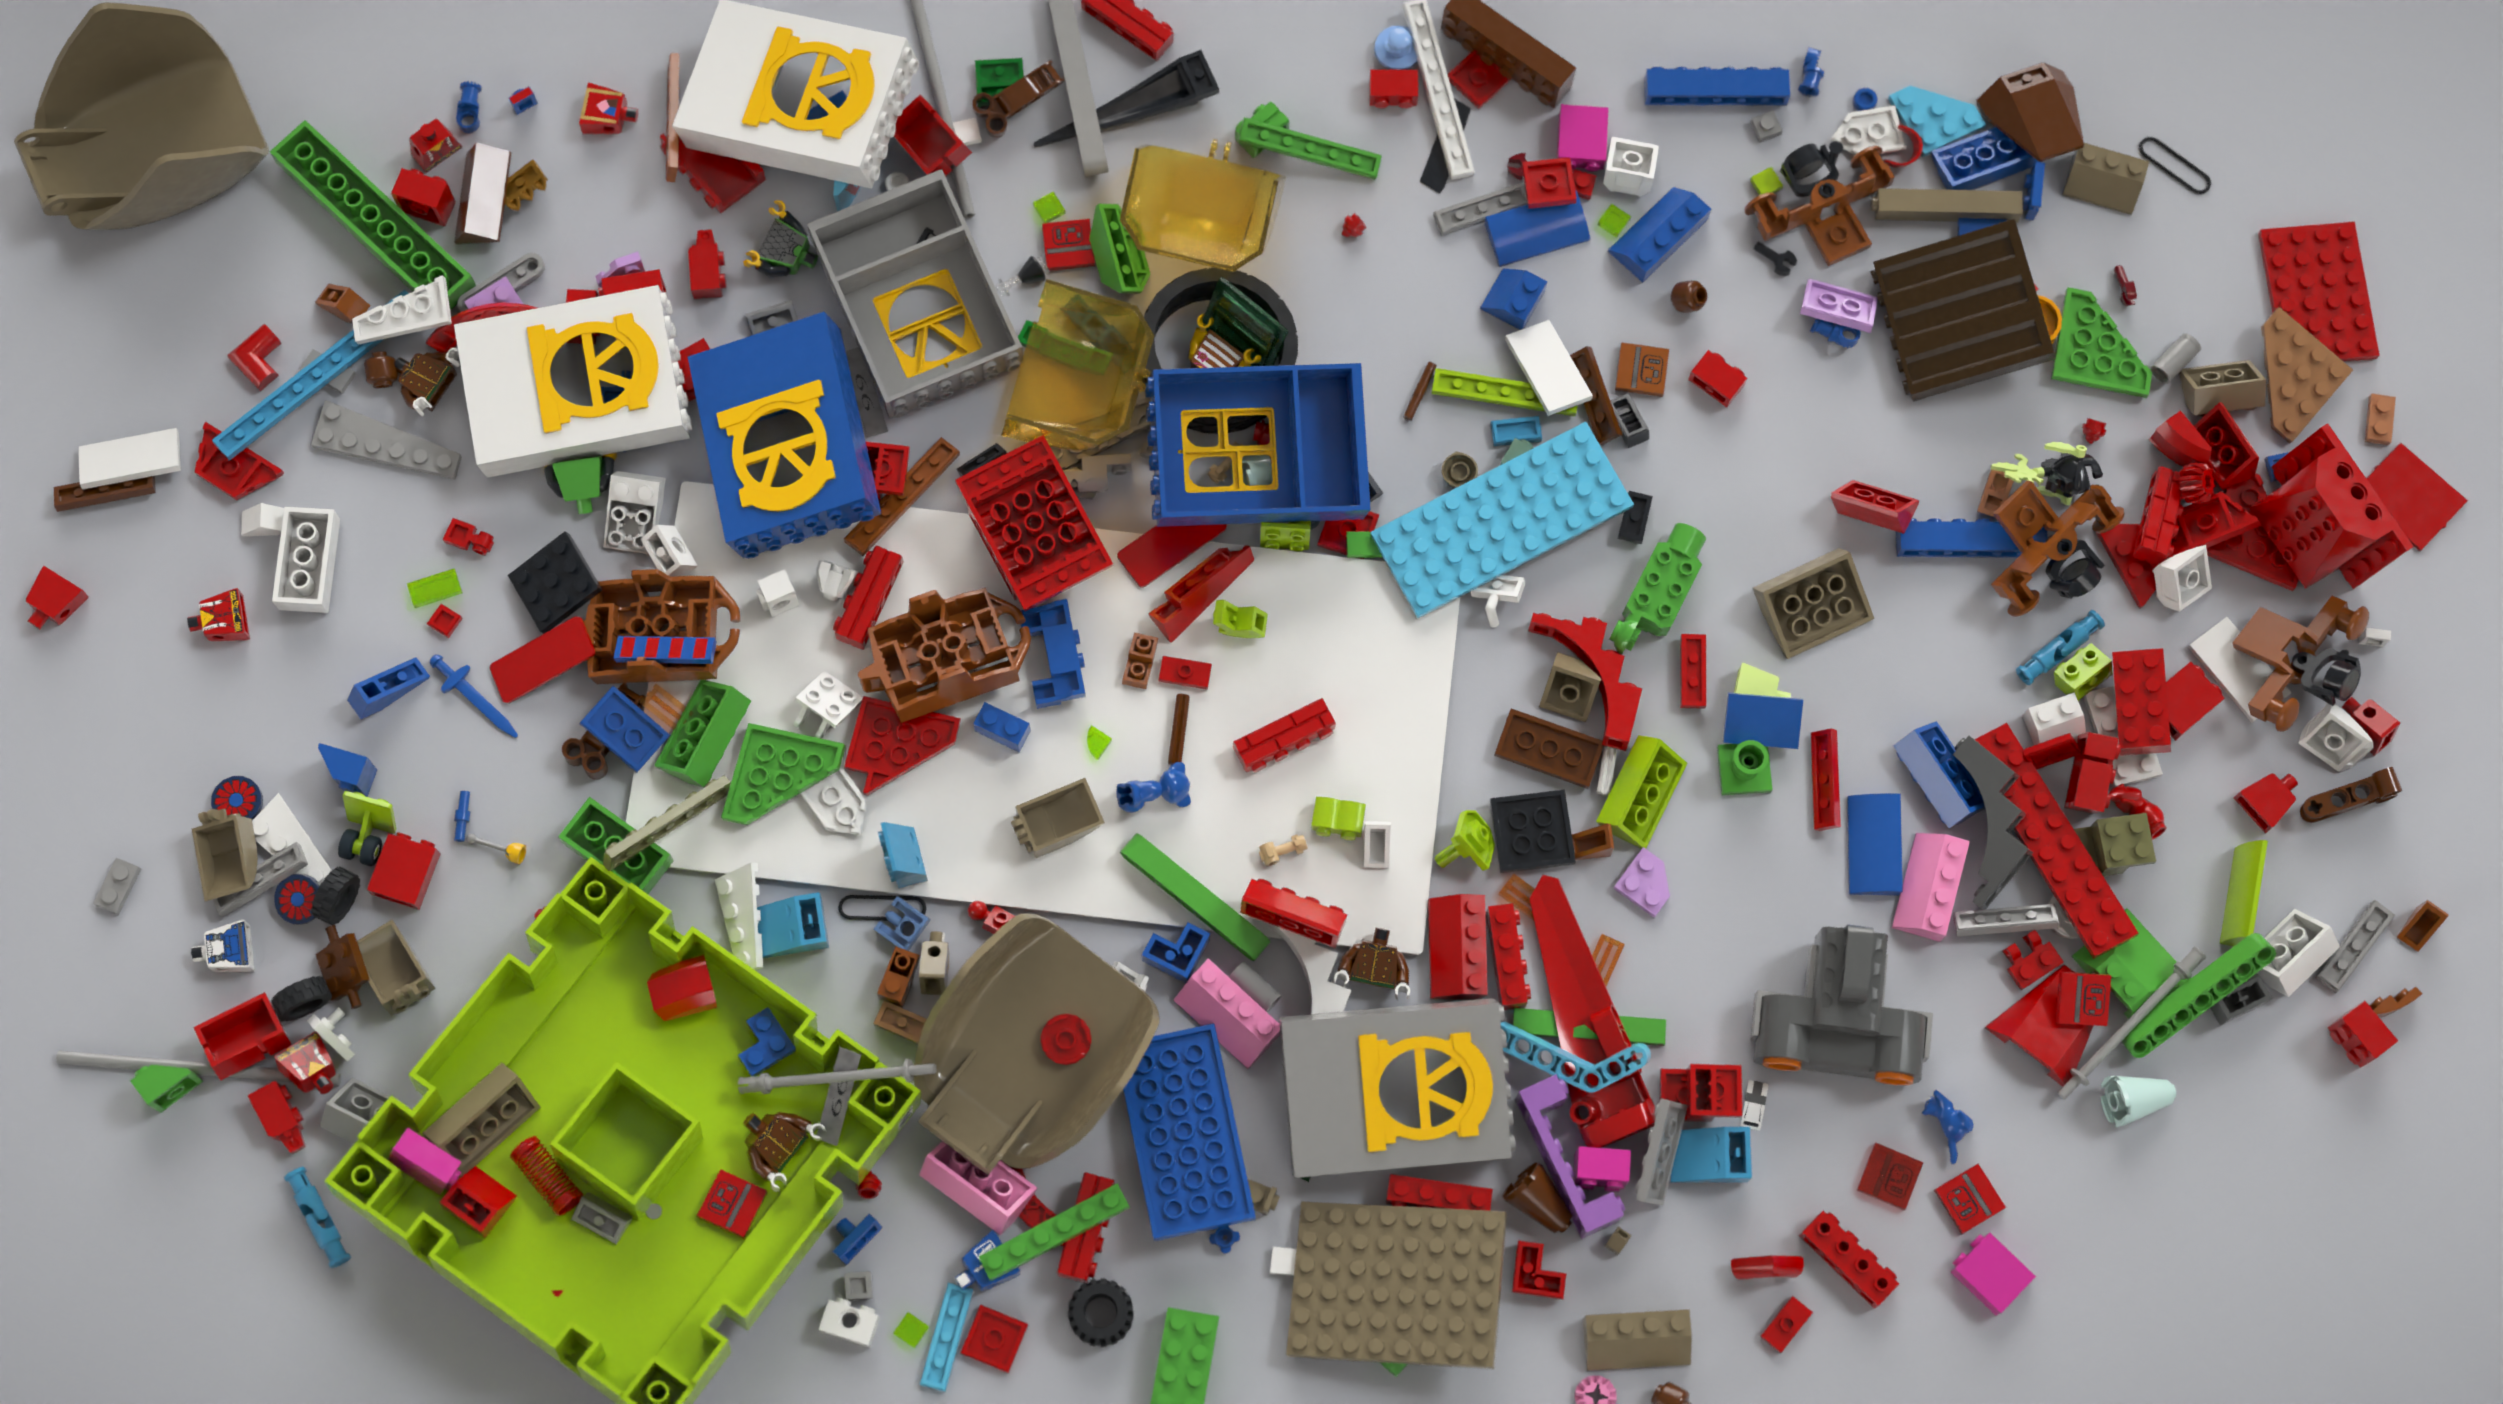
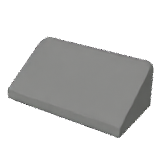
M792 300L745 314L752 335L798 320Z
M587 1193L582 1196L571 1219L617 1244L633 1217L597 1196Z

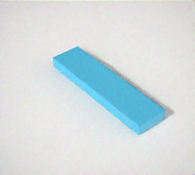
M948 1283L922 1374L921 1386L946 1392L973 1295V1289L966 1288L962 1290L959 1285Z

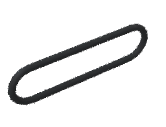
M2146 137L2140 142L2139 150L2144 157L2191 191L2202 194L2210 189V177L2155 137ZM2152 140L2204 176L2208 182L2207 187L2203 190L2193 188L2146 154L2143 150V144L2146 141Z
M847 895L839 902V913L845 919L887 920L886 917L849 916L843 912L842 905L847 899L895 900L897 896ZM898 896L903 900L919 901L923 907L922 913L925 915L926 904L920 897Z

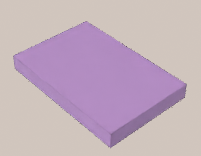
M1808 279L1800 314L1871 333L1878 298Z

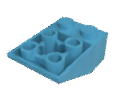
M882 822V831L878 832L891 882L896 881L898 888L928 881L914 827Z
M819 892L793 896L757 907L761 915V920L758 923V933L762 935L763 959L829 948L823 901Z
M1714 1127L1681 1131L1670 1176L1671 1183H1748L1752 1179L1750 1127Z

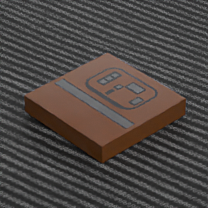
M1621 342L1615 390L1663 397L1669 349Z

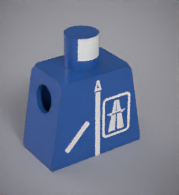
M994 1230L989 1232L962 1258V1263L966 1270L954 1277L962 1290L976 1283L980 1291L984 1292L1020 1275V1269L1017 1267L993 1281L989 1279L978 1256L1003 1244Z

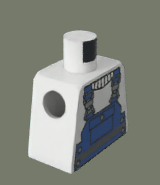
M239 920L206 931L204 933L205 945L191 948L193 961L207 960V966L213 972H255L250 924L245 920Z

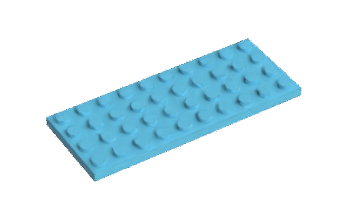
M1584 422L1371 531L1370 535L1418 619L1633 508L1634 503L1587 422Z

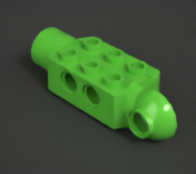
M1677 523L1667 542L1657 543L1622 613L1625 618L1624 622L1618 620L1609 640L1613 641L1614 647L1620 655L1623 654L1625 648L1630 651L1632 650L1641 630L1655 636H1666L1702 566L1697 557L1706 541V537L1698 529L1684 523Z

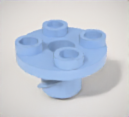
M1391 26L1378 35L1375 42V57L1385 68L1389 70H1408L1418 62L1408 27Z

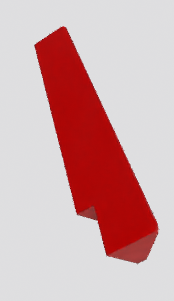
M1244 545L1238 551H1229L1228 547L1217 549L1164 592L1166 599L1169 601L1148 614L1169 642L1172 643L1254 561L1250 546Z

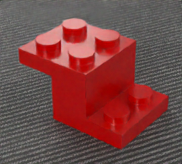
M866 441L878 500L882 499V494L904 496L910 446Z
M1690 1064L1687 1069H1660V1099L1688 1105L1684 1122H1712L1715 1117L1741 1118L1742 1065Z

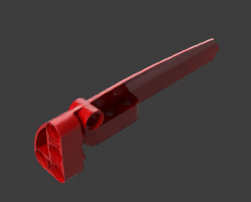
M1542 874L1529 899L1561 1049L1595 1065L1630 1047L1631 1042L1559 878ZM1585 1024L1599 1039L1573 1037L1574 1028ZM1636 1054L1627 1059L1628 1064L1638 1059ZM1565 1062V1071L1568 1074H1574L1576 1070L1574 1064ZM1610 1062V1070L1615 1074H1619L1621 1072L1619 1063ZM1641 1068L1592 1093L1568 1083L1572 1104L1570 1118L1577 1124L1586 1147L1603 1148L1654 1126L1656 1120L1654 1117L1655 1106L1641 1077ZM1588 1073V1082L1594 1086L1598 1085L1599 1079L1597 1075ZM1582 1105L1587 1107L1589 1111L1586 1119L1581 1118L1579 1115V1109Z

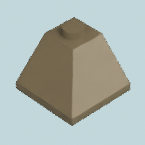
M1557 652L1539 707L1586 722L1601 678L1582 660Z

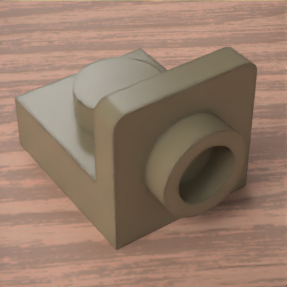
M1248 1179L1254 1210L1268 1215L1270 1209L1275 1210L1280 1196L1276 1195L1277 1188L1273 1186L1270 1188Z

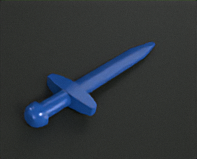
M436 654L430 659L432 668L436 667L447 677V680L441 687L442 693L456 688L499 729L514 738L518 737L508 719L465 680L470 671L469 665L454 671L443 661L441 655Z

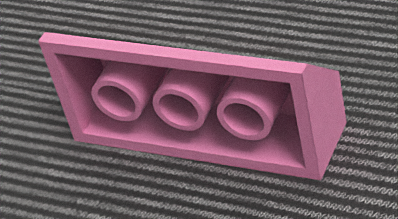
M1915 834L1903 881V892L1899 896L1891 928L1938 942L1942 941L1947 934L1970 841L1947 834Z
M1207 959L1190 977L1173 1000L1200 1026L1215 1024L1218 1042L1247 1069L1280 1036V1024L1210 959Z
M943 1141L926 1156L919 1174L999 1235L1015 1222L1037 1190L1035 1185L1001 1160H999L990 1174L987 1175Z

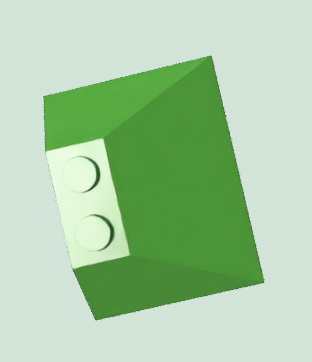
M2126 908L2125 912L2139 933L2137 937L2094 959L2085 945L2071 957L2086 973L2094 972L2095 974L2111 975L2110 990L2128 1009L2123 1014L2129 1019L2174 973L2173 965L2176 961ZM2191 977L2189 979H2181L2165 997L2190 980Z

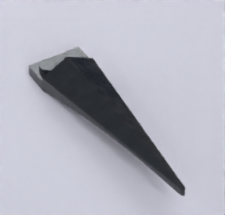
M1202 50L1176 59L1138 85L1097 108L1096 113L1100 130L1195 105L1197 101L1219 94V87ZM1074 122L1035 141L1034 147L1076 137Z

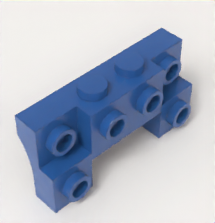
M1067 599L1057 600L1027 611L1021 610L1026 619L1021 624V628L1024 626L1029 627L1031 637L1043 635L1051 678L1032 681L1037 709L1060 705L1062 701L1086 697L1081 668H1085L1083 653H1077L1076 645L1080 644L1078 629L1073 630Z

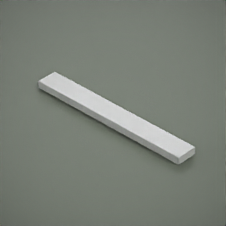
M1427 0L1403 2L1402 8L1412 38L1450 179L1454 180L1473 176L1475 171Z

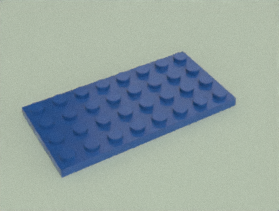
M1215 1024L1153 1036L1138 1067L1123 1090L1154 1241L1256 1220Z

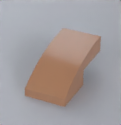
M1991 470L1977 512L1995 518L1993 513L2009 498L2008 495L2014 481L2005 478L2002 471Z

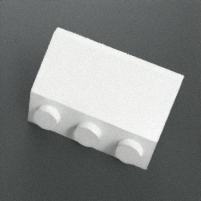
M2294 909L2265 937L2275 948L2276 956L2270 964L2257 974L2272 989L2289 997L2340 948L2332 928Z

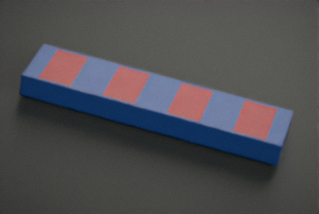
M618 636L614 660L616 662L636 661L637 657H646V660H654L657 663L713 664L717 641L714 637Z

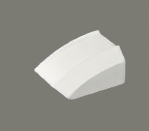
M1612 137L1603 184L1610 192L1618 191L1637 195L1638 197L1650 193L1659 146Z
M2206 545L2181 552L2160 563L2152 570L2155 577L2156 597L2164 607L2179 612L2212 589Z
M2328 703L2307 723L2299 739L2301 746L2338 772L2355 766L2374 748L2372 739L2350 715L2336 704L2332 706Z

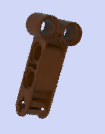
M1052 60L1036 68L994 97L987 93H979L974 97L972 101L973 111L978 117H987L986 131L990 136L994 138L1003 136L1006 133L1007 120L1065 81L1064 78H1060L1052 66ZM980 100H986L989 102L990 107L985 111H981L977 108L976 104ZM993 120H1000L1003 123V128L998 131L992 130L990 123Z
M626 683L620 685L618 690L641 709L646 696L638 695L629 689ZM588 731L585 732L580 740L570 738L563 743L562 753L570 765H583L586 774L594 780L602 779L607 774L608 765L604 758L610 750ZM573 748L581 749L577 756H569V752ZM592 762H601V766L598 769H589Z
M2388 767L2373 773L2370 777L2309 797L2300 807V816L2306 822L2315 823L2374 802L2378 804L2397 797V793L2403 790L2394 768ZM2355 789H2363L2367 797L2364 799L2357 797ZM2337 796L2341 798L2343 806L2337 807L2333 805L2331 797ZM2312 806V808H2317L2318 811L2315 814L2314 811L2309 812L2308 808Z

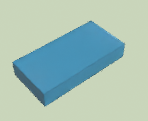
M1539 416L1495 420L1490 423L1494 447L1511 445L1514 438L1518 440L1524 439L1530 443L1542 441Z

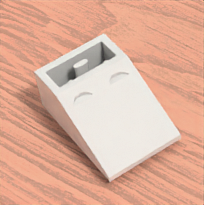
M616 471L611 475L603 548L649 554L640 539L656 525H659L666 478Z

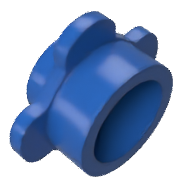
M1229 1226L1218 1228L1209 1237L1210 1243L1220 1247L1222 1253H1229L1231 1246L1240 1240L1239 1232L1233 1231ZM1224 1235L1227 1236L1226 1240L1222 1239Z

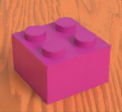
M1579 1146L1574 1153L1573 1181L1575 1185H1580L1582 1190H1594V1187H1604L1606 1192H1620V1189H1624L1629 1182L1631 1150Z

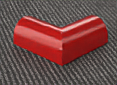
M263 324L231 351L227 357L261 392L279 376L264 358L281 344V341L268 326Z
M1518 1240L1511 1293L1563 1300L1567 1273L1541 1270L1544 1244Z
M1768 1255L1734 1258L1731 1260L1732 1273L1739 1280L1768 1277L1796 1278L1802 1273L1804 1268V1258L1802 1256Z

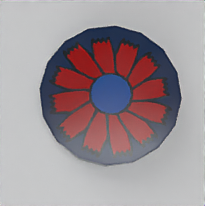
M231 776L222 780L215 787L211 796L212 809L216 810L226 809L227 815L238 813L242 817L254 819L263 807V795L259 787L251 779L244 776Z
M293 874L281 881L274 894V905L278 914L291 924H307L314 920L316 917L312 915L311 908L315 894L319 889L318 881L306 874Z

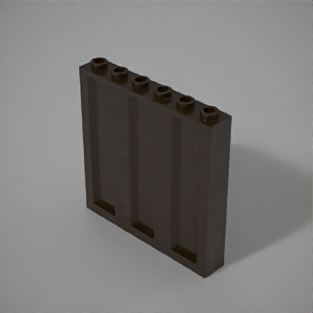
M2015 219L1873 262L1875 270L1871 271L1874 285L1879 284L1881 292L1877 293L1881 307L1886 306L1888 313L1883 315L1887 329L1892 328L1894 336L1889 337L1893 351L1898 350L1900 358L1896 359L1899 373L1904 372L1906 380L1902 381L1906 395L1911 394L1913 401L2056 359Z

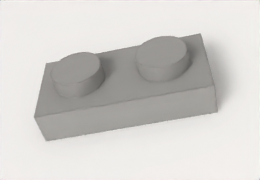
M116 858L93 904L119 915L141 868Z

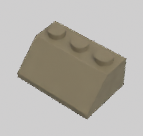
M2084 143V148L2075 150L2073 153L2062 195L2132 215L2144 184L2150 161Z
M2250 360L2184 368L2179 372L2185 403L2193 415L2205 416L2219 402L2223 403L2229 413L2233 410H2254L2256 407L2265 406L2266 379Z

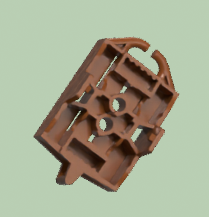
M659 569L632 570L631 576L633 579L598 581L603 591L590 600L586 619L583 621L595 649V655L587 660L588 677L596 684L717 679L718 668L732 653L738 643L739 629H730L727 642L723 645H716L713 664H659L654 660H646V657H637L636 661L616 662L614 660L618 636L714 637L716 639L717 609L720 607H725L729 610L731 622H740V610L737 603L714 576L671 577ZM648 592H661L660 596L649 597ZM665 624H669L668 629L661 632L662 627ZM641 625H645L644 630L637 633L638 628ZM686 627L687 631H680V628Z
M986 587L965 592L948 599H943L936 590L909 599V611L907 613L868 628L874 663L858 672L862 689L865 693L884 690L898 718L903 723L1019 682L1018 672L1030 647V630L1027 626L1020 628L1021 640L1019 644L1010 647L1006 642L998 617L1002 614H1009L1015 619L1016 624H1023L1026 619L1019 608L987 592ZM977 642L980 643V644H978V645H976V646H973V647L968 648V645H971V644H974V643H977ZM953 646H959L956 649H950ZM930 654H935V655L932 656V657H929V658L927 657V656L930 655ZM1006 657L1008 658L1007 661L978 670L976 672L970 674L968 672L969 670L998 661L1000 659ZM920 663L919 666L908 668V666ZM937 682L936 686L927 688L919 692H917L916 690L918 688Z

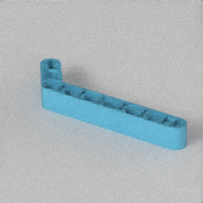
M1506 1021L1500 1022L1501 1029L1505 1031L1507 1048H1503L1504 1052L1551 1075H1557L1559 1079H1563L1590 1093L1596 1092L1639 1070L1651 1058L1648 1046L1643 1043H1636L1594 1065ZM1523 1039L1528 1042V1052L1520 1050L1518 1047L1519 1040ZM1542 1051L1551 1053V1063H1546L1542 1060ZM1635 1052L1642 1053L1643 1057L1640 1060L1635 1059L1628 1064L1627 1059L1633 1056ZM1565 1062L1574 1064L1576 1069L1574 1074H1568L1565 1071ZM1610 1062L1619 1063L1621 1066L1619 1074H1615L1610 1070ZM1588 1073L1597 1075L1599 1079L1598 1085L1594 1086L1588 1082Z

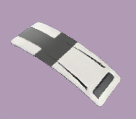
M1753 1080L1748 1081L1741 1127H1750V1129L1758 1131L1761 1129L1768 1091L1767 1083Z

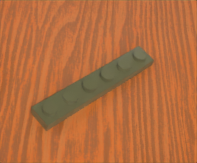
M725 775L717 780L712 779L702 790L690 793L680 804L671 805L664 814L658 818H651L641 829L632 830L619 843L614 842L609 845L604 854L603 865L605 868L611 871L726 797L731 781Z

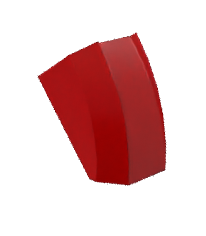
M2181 410L2155 429L2156 431L2148 439L2167 458L2182 467L2189 465V463L2208 464L2212 448Z
M704 955L662 968L652 973L647 981L653 1010L664 1021L717 1008Z

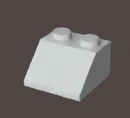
M2075 693L2030 707L2022 715L2034 745L2071 733L2077 743L2078 735L2086 733L2084 714Z

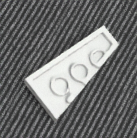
M443 275L437 277L434 282L426 286L423 284L405 296L400 295L394 298L391 303L377 306L353 318L355 342L363 344L452 324L446 278Z
M279 793L252 820L256 842L272 856L295 842L300 844L308 865L294 874H306L314 877L320 886L332 869Z
M751 862L715 879L732 953L756 971L763 968L762 935L758 933V923L761 920L760 910H757L756 895H759V884L755 883V872H758V863Z

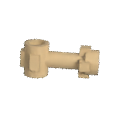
M1236 441L1232 444V446H1244L1242 443L1238 444ZM1227 457L1219 466L1213 464L1210 467V471L1207 474L1212 481L1218 484L1227 478L1225 472L1231 468V458Z
M1291 836V842L1276 847L1273 842L1259 846L1261 861L1266 866H1271L1280 862L1278 856L1296 851L1297 855L1302 854L1304 850L1308 849L1304 836Z

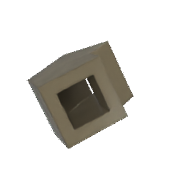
M1618 1226L1605 1244V1247L1618 1256L1632 1235Z

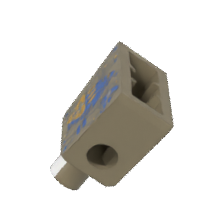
M940 931L930 932L929 941L922 942L919 968L921 994L942 995L947 988L950 954L948 943L944 942L945 933Z

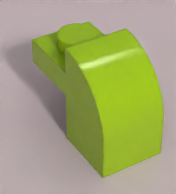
M1216 600L1213 624L1219 627V633L1227 636L1265 638L1268 614L1255 606L1237 607L1226 600Z

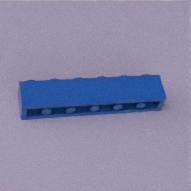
M1652 67L1646 70L1644 77L1645 105L1787 106L1790 98L1789 69H1782L1780 67H1772L1770 69H1759L1757 67H1748L1746 69H1735L1733 67H1724L1722 69H1711L1710 67L1664 69L1663 67Z
M1912 518L1904 534L1896 532L1897 557L2018 558L2022 554L1999 522H1990L1989 519L1966 522L1965 519L1959 518L1946 522L1938 518L1928 519L1927 521H1917V519ZM2042 527L2032 538L2035 541L2045 543L2048 538L2047 530Z

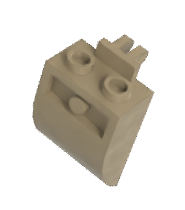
M1086 778L1015 806L1017 815L1011 821L1020 845L1025 844L1028 853L1033 852L1035 858L1063 848L1090 834L1105 823Z
M211 809L207 812L199 813L198 818L202 826L192 828L191 830L204 901L249 889L255 880L258 863L252 819L242 817L238 813L227 815L226 809Z
M393 920L388 921L357 941L370 979L368 982L382 1006L391 1016L405 1011L410 1004L426 998L431 991L436 989Z

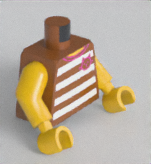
M1205 313L1197 318L1199 327L1195 329L1189 346L1188 358L1190 360V368L1251 367V364L1260 362V355H1257L1254 360L1251 359V353L1255 349H1248L1242 354L1211 329L1207 332L1206 328L1214 323L1213 318L1209 319L1207 325L1202 321Z

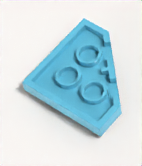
M1911 85L1888 97L1892 106L1895 105L1897 115L1902 124L1916 131L1921 137L1923 143L1921 156L1923 158L1930 155L1931 151L1966 138L1984 129L1986 126L1975 105Z

